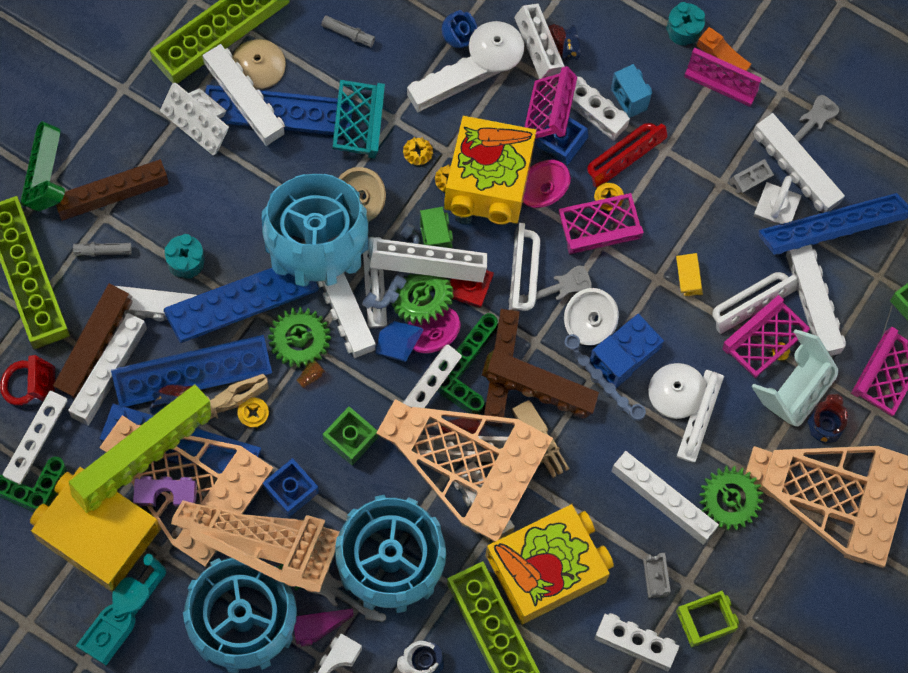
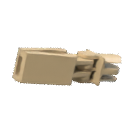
M261 374L230 385L226 390L210 400V419L214 417L218 419V413L237 408L251 397H257L269 388L267 377ZM250 389L246 393L238 395L240 392Z
M530 400L512 408V413L516 419L547 434L548 428ZM554 440L550 443L541 460V463L545 464L553 478L556 477L555 471L559 475L563 473L562 467L565 471L570 469Z

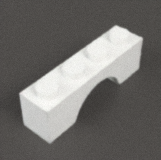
M340 634L339 638L335 637L330 644V653L328 655L325 654L319 663L321 668L318 673H331L334 669L342 666L352 667L362 651V645L343 634Z

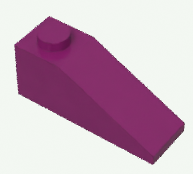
M353 608L296 616L294 626L296 644H300L303 647L313 645L312 642H317L354 617Z

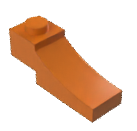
M708 27L698 39L697 47L714 57L748 71L751 63L732 49L723 39L722 35Z

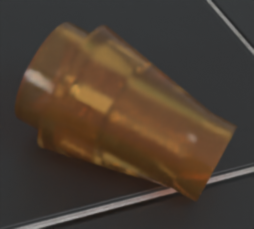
M314 360L312 363L309 362L297 379V382L305 388L321 378L325 371Z

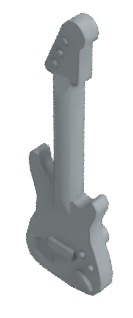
M824 95L818 96L810 112L800 118V122L804 120L808 122L799 130L794 138L799 142L815 124L818 125V130H821L826 121L837 116L839 113L838 106Z
M579 265L563 276H555L554 280L559 281V284L537 291L536 300L559 291L560 294L556 297V300H561L570 293H578L581 290L591 288L592 284L588 272L583 266ZM520 295L519 302L527 303L529 295Z
M329 571L320 592H310L326 597L335 607L338 606L335 601L337 597L365 615V619L380 622L386 620L384 613L380 614L376 610L372 611L364 607L363 604L339 590L338 588L343 586L341 581L335 580Z

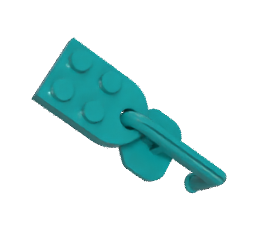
M147 554L144 557V564L150 565L154 569L145 583L142 584L131 577L121 580L112 593L113 604L107 606L98 615L76 645L78 649L105 666L133 630L135 615L166 574V568L152 554Z

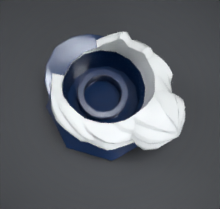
M420 640L412 643L404 650V656L398 658L397 668L401 673H439L444 669V654L435 643Z

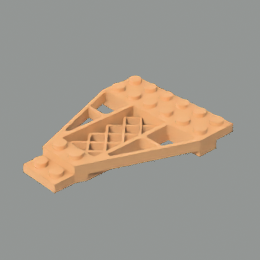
M396 399L376 435L393 443L403 453L462 526L494 542L499 540L553 440L549 435L519 419L418 407L411 408ZM441 416L481 420L482 422L476 433L470 434L444 420ZM429 419L434 421V423L427 424ZM486 421L514 425L503 448L499 449L478 437ZM438 425L440 435L430 438L427 428ZM441 425L452 432L443 434ZM423 430H425L427 439L418 441ZM455 434L458 444L447 447L444 437ZM458 435L470 441L460 443ZM442 438L444 448L433 451L431 441ZM428 442L431 452L420 455L417 445ZM472 444L475 454L464 457L462 446ZM475 444L483 447L486 451L478 453ZM414 447L416 448L417 453L412 451ZM459 448L462 458L451 461L448 450ZM446 451L448 462L437 464L435 454ZM490 453L492 463L482 466L479 456ZM493 453L498 455L496 461L494 459ZM432 455L434 463L424 457ZM476 457L479 467L468 470L466 460ZM417 461L450 479L443 492L435 486L417 464ZM463 461L466 471L455 474L452 464ZM450 465L452 472L444 469L443 466ZM492 467L487 478H485L483 469ZM480 470L483 480L472 483L470 473ZM467 474L469 481L459 476ZM454 481L477 493L465 517H461L445 497Z
M122 415L99 448L108 452L141 425H136ZM185 436L183 438L185 440L204 443L197 456L193 457L176 446L173 449L176 451L175 453L166 454L165 452L161 458H164L166 468L155 470L154 462H152V471L138 473L131 481L134 486L135 478L140 479L141 476L152 474L153 479L157 480L156 474L167 472V477H170L169 471L180 469L181 476L185 477L183 468L194 466L196 476L190 478L197 480V493H199L201 502L199 505L213 506L243 514L262 487V483L269 477L274 468L242 446L195 436ZM209 445L237 450L221 474L216 473L200 462V458ZM181 455L192 463L182 465ZM178 456L180 466L169 467L167 458ZM197 466L209 474L199 476ZM210 477L212 487L201 489L199 479ZM166 491L160 493L166 497V500L158 512H155L152 506H147L148 509L158 520L160 527L174 547L207 567L217 550L189 537L191 529L188 528L183 529L179 536L173 539L159 517L168 504L173 502L174 496L171 492L170 494ZM207 491H209L208 494L206 495V497H205L204 500H203V498H202V492H207Z
M880 446L774 450L773 452L753 447L745 474L751 472L749 479L757 478L754 485L761 484V487L758 488L759 490L777 500L840 551L844 558L862 564L866 562L881 568L885 567L908 486L907 455ZM846 453H873L867 477L843 469ZM842 454L838 467L805 457L804 455ZM799 465L803 475L795 478L791 469ZM804 466L813 468V470L807 472ZM818 472L822 481L814 484L809 475ZM823 472L831 474L833 476L826 478ZM788 473L792 480L785 483ZM806 477L810 487L802 490L798 480ZM837 478L841 487L833 490L828 481ZM842 478L852 482L845 485ZM794 483L798 492L790 495L786 486ZM825 484L829 493L821 496L816 487ZM853 484L856 485L860 492L855 496H851L847 487ZM812 489L817 499L808 501L804 493ZM843 490L848 499L839 502L835 493ZM831 495L836 505L828 508L823 499ZM861 496L859 506L857 507L854 499ZM847 502H850L855 510L849 514H846L842 507ZM793 505L824 515L821 527ZM828 517L853 525L847 548L824 531Z
M182 500L175 512L171 523L181 529H191L189 537L279 582H283L288 586L305 588L309 592H320L334 558L336 538L340 532L325 528V520L306 515L304 520L243 515ZM259 558L284 564L283 568L280 570Z

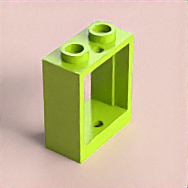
M723 590L677 608L676 613L691 648L733 633L738 629V618L735 613L732 614L730 599L728 595H724ZM717 601L728 627L699 637L689 611Z

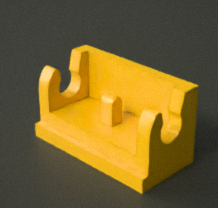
M697 253L676 256L681 293H684V296L703 295Z

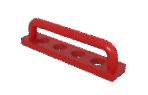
M645 123L594 159L587 167V171L592 177L593 186L598 188L600 185L608 182L668 137L666 126L662 123L658 126L652 123ZM650 130L649 133H647V134H646L645 136H643L641 139H639V140L636 141L634 144H632L630 147H628L627 149H625L623 152H621V153H620L619 155H617L615 158H613L612 160H610L608 163H606L604 166H602L601 168H599L597 171L595 170V168H596L597 166H599L601 163H603V162H604L605 160H607L609 157H611L612 155H614V154H615L616 152H618L620 149H622L623 147H625L627 144H629V143H630L631 141H633L635 138H637L638 136H640V135H641L642 133H644L645 131Z

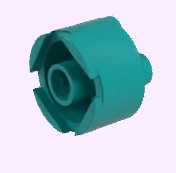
M686 2L679 3L669 14L666 26L669 38L681 46L696 43L703 32L705 13L696 5Z
M183 234L173 238L165 247L167 266L174 276L186 279L193 278L202 271L205 257L202 245L196 238L189 234Z

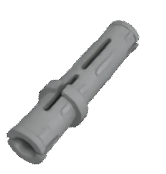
M327 15L322 20L321 26L347 36L353 42H360L370 48L375 42V36L361 31L360 28L351 27Z
M91 242V244H73V255H91V257H95V255H131L132 246L131 243L95 244V242Z

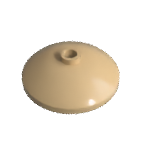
M262 39L247 41L241 44L232 55L234 62H238L241 65L243 74L251 78L255 90H265L273 87L284 75L286 68L284 54L277 45L270 41Z
M364 167L351 168L342 173L338 179L350 184L360 193V200L367 209L368 222L375 219L382 211L386 199L385 186L379 175Z

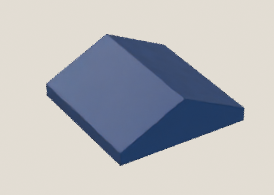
M393 321L380 331L376 354L406 362L424 329Z

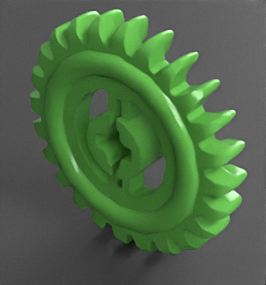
M410 273L408 278H405L407 281L403 288H397L396 292L399 296L392 303L395 313L398 314L400 319L404 317L406 323L411 318L413 325L416 319H418L420 325H422L423 319H426L427 323L430 324V317L437 321V313L443 317L442 309L449 311L447 304L452 305L451 298L454 297L452 293L453 288L450 281L446 280L445 277L422 274L412 275ZM432 288L435 290L434 299H432L430 294ZM414 290V291H413L414 300H413L412 303H410V302H409V295H410L411 291Z
M301 307L298 313L292 308L291 315L285 310V318L278 315L279 322L273 321L275 328H269L273 335H268V339L272 340L269 342V346L275 347L271 352L273 354L278 353L276 359L283 358V364L289 361L290 367L296 363L297 368H300L301 363L308 367V362L315 364V358L321 360L320 354H327L324 348L330 347L327 341L331 340V336H327L330 333V329H325L328 323H321L323 316L316 319V311L310 315L309 308L303 313ZM291 328H293V329L291 330V336L286 337L287 332H288ZM314 339L312 344L305 350L297 351L288 346L293 344L295 347L302 348L307 345L308 340Z
M725 466L724 473L718 468L717 476L712 472L710 473L712 480L705 478L708 486H701L705 492L699 494V496L704 498L699 504L706 506L701 511H708L707 516L713 517L715 522L718 521L719 528H722L724 524H726L727 530L730 529L731 525H733L735 530H738V524L745 528V521L752 524L751 516L758 517L755 510H762L757 505L764 502L758 498V496L763 495V492L757 491L761 484L754 485L757 478L749 479L751 472L743 475V468L736 472V466H733L731 471ZM726 484L738 485L744 491L746 499L744 506L740 504V492L734 488L728 489ZM719 490L723 493V503L728 507H734L737 512H727L719 506L717 502ZM728 493L730 495H736V497L734 498V500L736 501L735 503L734 501L729 502L727 500V498L729 497Z

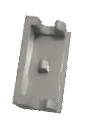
M764 159L736 174L728 181L731 185L735 184L737 188L736 193H743L774 176Z
M659 553L658 556L654 557L647 555L643 559L648 598L667 597L671 591L665 553Z

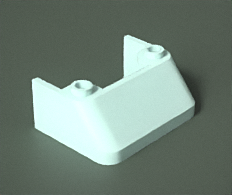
M795 329L794 334L801 344L795 351V361L798 366L778 392L773 388L767 389L753 384L751 387L765 407L787 423L800 426L837 378L838 368L819 336Z

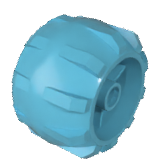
M303 174L295 176V178L278 186L270 194L267 206L262 211V233L265 251L271 256L272 269L279 275L289 273L295 276V283L300 286H308L310 281H324L327 286L337 284V276L342 273H356L361 267V254L368 250L369 245L367 209L360 200V193L350 184L328 174ZM297 236L304 239L305 244L293 240L292 237ZM338 236L333 241L328 242L329 239Z
M385 495L376 496L375 500L364 504L358 509L353 508L347 515V520L336 538V566L345 590H350L355 596L360 598L364 602V607L372 611L375 606L395 608L396 613L405 612L407 605L417 602L423 597L428 599L434 593V587L444 571L446 546L441 525L436 517H432L414 499L408 497L405 500L401 498H386ZM391 529L390 539L380 544L379 554L360 561L359 553L365 540L377 531ZM396 529L410 534L419 544L422 552V560L419 567H416L403 557L401 544L394 540ZM392 552L396 555L393 557H388L386 554ZM380 566L385 572L392 573L401 568L411 576L398 582H383L373 578L366 571Z
M218 558L210 562L211 566L204 570L196 580H192L187 588L189 592L185 602L183 617L189 639L206 662L210 660L217 665L226 667L228 673H238L239 669H248L259 665L262 670L271 666L270 660L280 653L284 647L289 648L293 640L292 633L296 623L297 607L291 587L233 558L224 560ZM240 587L258 590L268 598L273 609L271 620L253 614L248 601L240 597ZM235 589L236 600L230 603L228 607L229 617L212 630L210 626V613L214 603L222 594ZM239 612H245L243 617L236 616ZM253 625L266 629L261 636L246 643H231L221 638L232 628L239 632L249 631Z

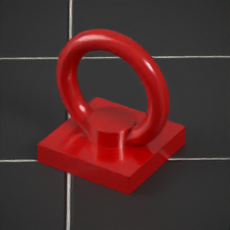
M36 355L28 356V361L22 360L11 364L1 377L0 392L2 397L12 405H24L34 398L44 402L49 391L55 392V387L53 386L55 383V366ZM27 368L28 394L20 398L13 397L8 391L9 378L16 370Z

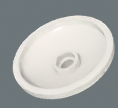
M492 21L482 24L473 32L469 41V52L473 61L480 68L490 72H504L515 67L521 60L524 52V41L519 31L510 24Z
M588 288L576 293L568 302L564 313V323L569 335H577L580 343L584 345H598L609 335L611 336L617 327L619 319L615 300L607 292L597 288ZM598 315V320L595 322L594 318Z
M681 363L669 364L660 368L651 378L648 389L649 398L653 407L660 414L674 419L686 418L699 410L706 390V383L702 375L695 368ZM675 384H680L681 387H680V388H675L674 385H675Z

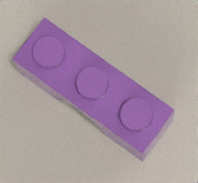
M141 476L140 479H135L133 503L137 506L156 507V499L164 491L173 493V504L175 507H179L182 500L196 504L197 484L195 481H192V478L181 477L180 480H172V477H160V480H153L150 476Z

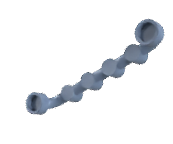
M408 222L400 235L406 239L411 237L414 244H420V238L414 231L415 226ZM398 271L392 279L389 289L385 292L382 301H377V296L369 292L362 305L368 309L371 306L376 309H382L387 307L390 302L394 303L399 296L396 292L397 288H403L407 281L403 277L405 274L409 275L410 273Z
M574 334L568 335L565 338L564 346L578 360V367L586 369L591 374V381L599 383L604 388V395L612 397L617 402L616 407L619 411H625L634 421H641L646 413L645 408L640 404H635L631 407L629 400L626 397H622L616 391L615 385L609 383L603 377L602 371L595 369L590 363L589 357L582 355L578 350L580 345L579 337Z

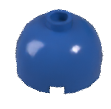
M458 10L448 15L443 21L441 27L442 36L447 44L452 47L469 46L471 35L477 29V24L470 13Z

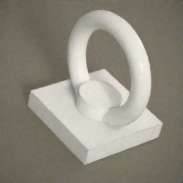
M790 176L785 177L781 187L766 183L753 217L774 225L792 221L802 195L789 191L792 182Z

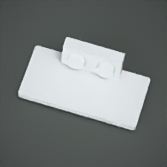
M177 83L171 85L160 112L210 154L216 155L229 129V126L219 119L224 117L226 110L200 88L188 93Z

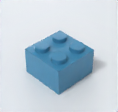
M632 64L615 72L611 91L628 117L631 118L648 110L652 90L648 84H645L641 71Z

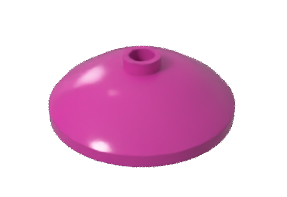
M545 160L531 166L523 203L529 207L541 208L557 202L566 193L570 185L571 176L568 168L557 160Z
M449 308V311L442 309L444 316L442 317L437 313V321L430 317V324L427 323L426 319H423L422 325H420L418 319H416L413 326L421 327L424 330L413 350L419 353H433L442 350L445 345H450L457 337L461 326L457 313Z

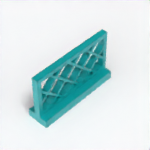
M340 80L332 149L366 154L368 158L375 159L379 147L385 84L377 83L376 86ZM343 86L351 87L354 93L347 96L343 92ZM364 89L372 91L371 96L367 99L360 93ZM355 95L362 100V103L357 106L350 100ZM346 101L352 107L347 113L341 108V105ZM364 104L370 110L365 116L358 110ZM354 111L361 118L355 123L348 117ZM344 118L351 125L345 130L339 125V122ZM362 121L368 126V130L363 133L357 127ZM352 128L359 135L353 140L346 133ZM343 135L349 143L339 145L337 144V139ZM362 138L366 143V149L358 148L355 142Z

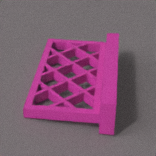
M695 47L684 74L685 78L751 107L758 93L762 80L761 77Z
M568 66L561 68L559 74L536 80L534 83L524 127L531 129L535 126L537 127L535 139L551 134H556L558 137L565 136L577 82V76ZM545 85V86L542 88V90L539 92L540 86ZM550 88H552V90H551L546 96H544L545 93H546ZM541 98H544V99L536 106V103H537ZM547 103H549V105H548L543 111H541V109H542ZM538 112H540V114L533 120V117ZM545 117L546 119L538 126L537 124Z
M631 193L558 210L569 255L641 239L644 233L639 223ZM628 199L630 206L627 211L617 206L621 200ZM603 204L613 207L609 215L599 210ZM585 208L595 211L591 219L581 214ZM615 209L625 214L620 222L611 217ZM572 212L577 215L573 223L565 219L564 213ZM597 213L606 218L602 226L593 221ZM628 216L634 220L635 226L628 227L622 222ZM579 217L588 222L584 230L575 225ZM608 220L618 225L615 230L610 231L604 227ZM590 224L600 229L597 234L592 235L586 232ZM572 228L582 233L579 238L571 240L569 232Z
M779 295L730 336L723 345L722 350L727 354L730 353L755 378L799 341L796 335L791 333V325H799L803 329L802 331L806 333L811 329L783 303L784 299ZM783 310L788 314V320H778V313ZM766 324H775V332H764V326ZM778 324H788V333L778 332ZM753 335L761 336V344H750V338ZM764 336H775V345L764 344ZM778 336L788 337V344L778 345ZM739 347L748 348V356H740L736 350ZM750 348H761V357L750 356ZM764 348L775 349V355L773 357H764ZM750 360L761 361V367L755 371L750 366Z
M891 327L884 332L851 392L854 396L864 398L890 416H894L908 391V377H903L901 367L908 366V363L900 365L897 354L905 353L908 361V340L899 335L897 329ZM896 340L903 344L904 350L896 352L894 346ZM893 356L896 366L887 367L886 357ZM897 368L899 379L891 380L889 370ZM884 371L887 381L879 383L877 374ZM900 381L902 391L895 393L892 383ZM888 384L891 394L883 396L880 386ZM876 387L878 397L873 398L868 395L869 388ZM892 397L894 403L892 409L885 405L884 398Z

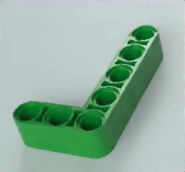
M44 121L39 123L35 132L21 196L22 206L38 212L60 203L65 194L64 187L50 182L60 137V128Z
M491 313L481 317L456 350L461 355L463 351H469L471 355L468 357L462 355L455 365L460 370L451 371L445 379L449 384L447 386H440L437 390L438 393L469 414L480 415L484 409V399L459 380L497 330V317ZM491 322L494 326L486 327L484 323ZM479 336L482 338V341L476 342L473 338ZM446 363L445 366L441 369V371H444V370L447 369V366H448L447 363ZM457 391H461L465 395L463 397H457L454 393ZM477 402L480 404V407L473 408L470 404Z
M60 457L50 458L34 488L24 484L19 485L0 474V485L8 484L5 490L0 491V498L32 512H35L39 507L34 506V502L38 499H42L44 504L50 506L56 494L54 491L59 479L67 472V467ZM61 465L60 470L52 471L53 466ZM46 482H52V486L50 488H43V485ZM19 492H25V496L23 498H16Z

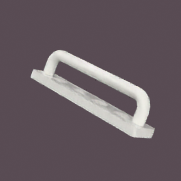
M520 222L515 230L509 310L528 311L534 307L536 302L540 237L536 232L526 230L525 223ZM524 237H528L533 240L529 296L527 303H520L519 289Z
M370 237L368 238V250L363 253L366 296L372 289V293L377 296L376 300L382 301L385 294L383 269L369 268L373 238H381ZM372 306L369 309L367 308L369 329L387 327L386 307L382 308V311L373 307V312L371 311Z
M776 272L719 304L712 312L713 318L716 321L717 331L722 334L758 313L778 295L784 298L798 289V278L795 275L788 277L785 273ZM776 280H782V282L764 291L763 293L752 298L751 300L745 302L744 304L733 309L723 316L720 315L722 311L738 303L739 301L745 299L746 297L757 292L758 290L764 288L770 283Z
M445 345L403 404L411 408H425L462 355L451 346ZM446 361L448 364L447 369L441 371L440 368ZM433 377H435L436 384L432 387L429 386L428 384L431 382ZM423 392L425 398L422 402H418L417 399Z
M706 370L703 376L707 387L700 408L695 414L690 416L677 454V458L691 463L696 462L724 378L723 375Z
M49 391L3 473L4 478L19 485L23 482L65 407L67 398ZM51 407L52 410L48 417L45 416L44 411ZM42 424L43 426L39 433H36L35 427ZM29 441H33V444L31 445L29 451L26 450V443ZM20 458H23L24 460L22 461L20 467H16V461Z

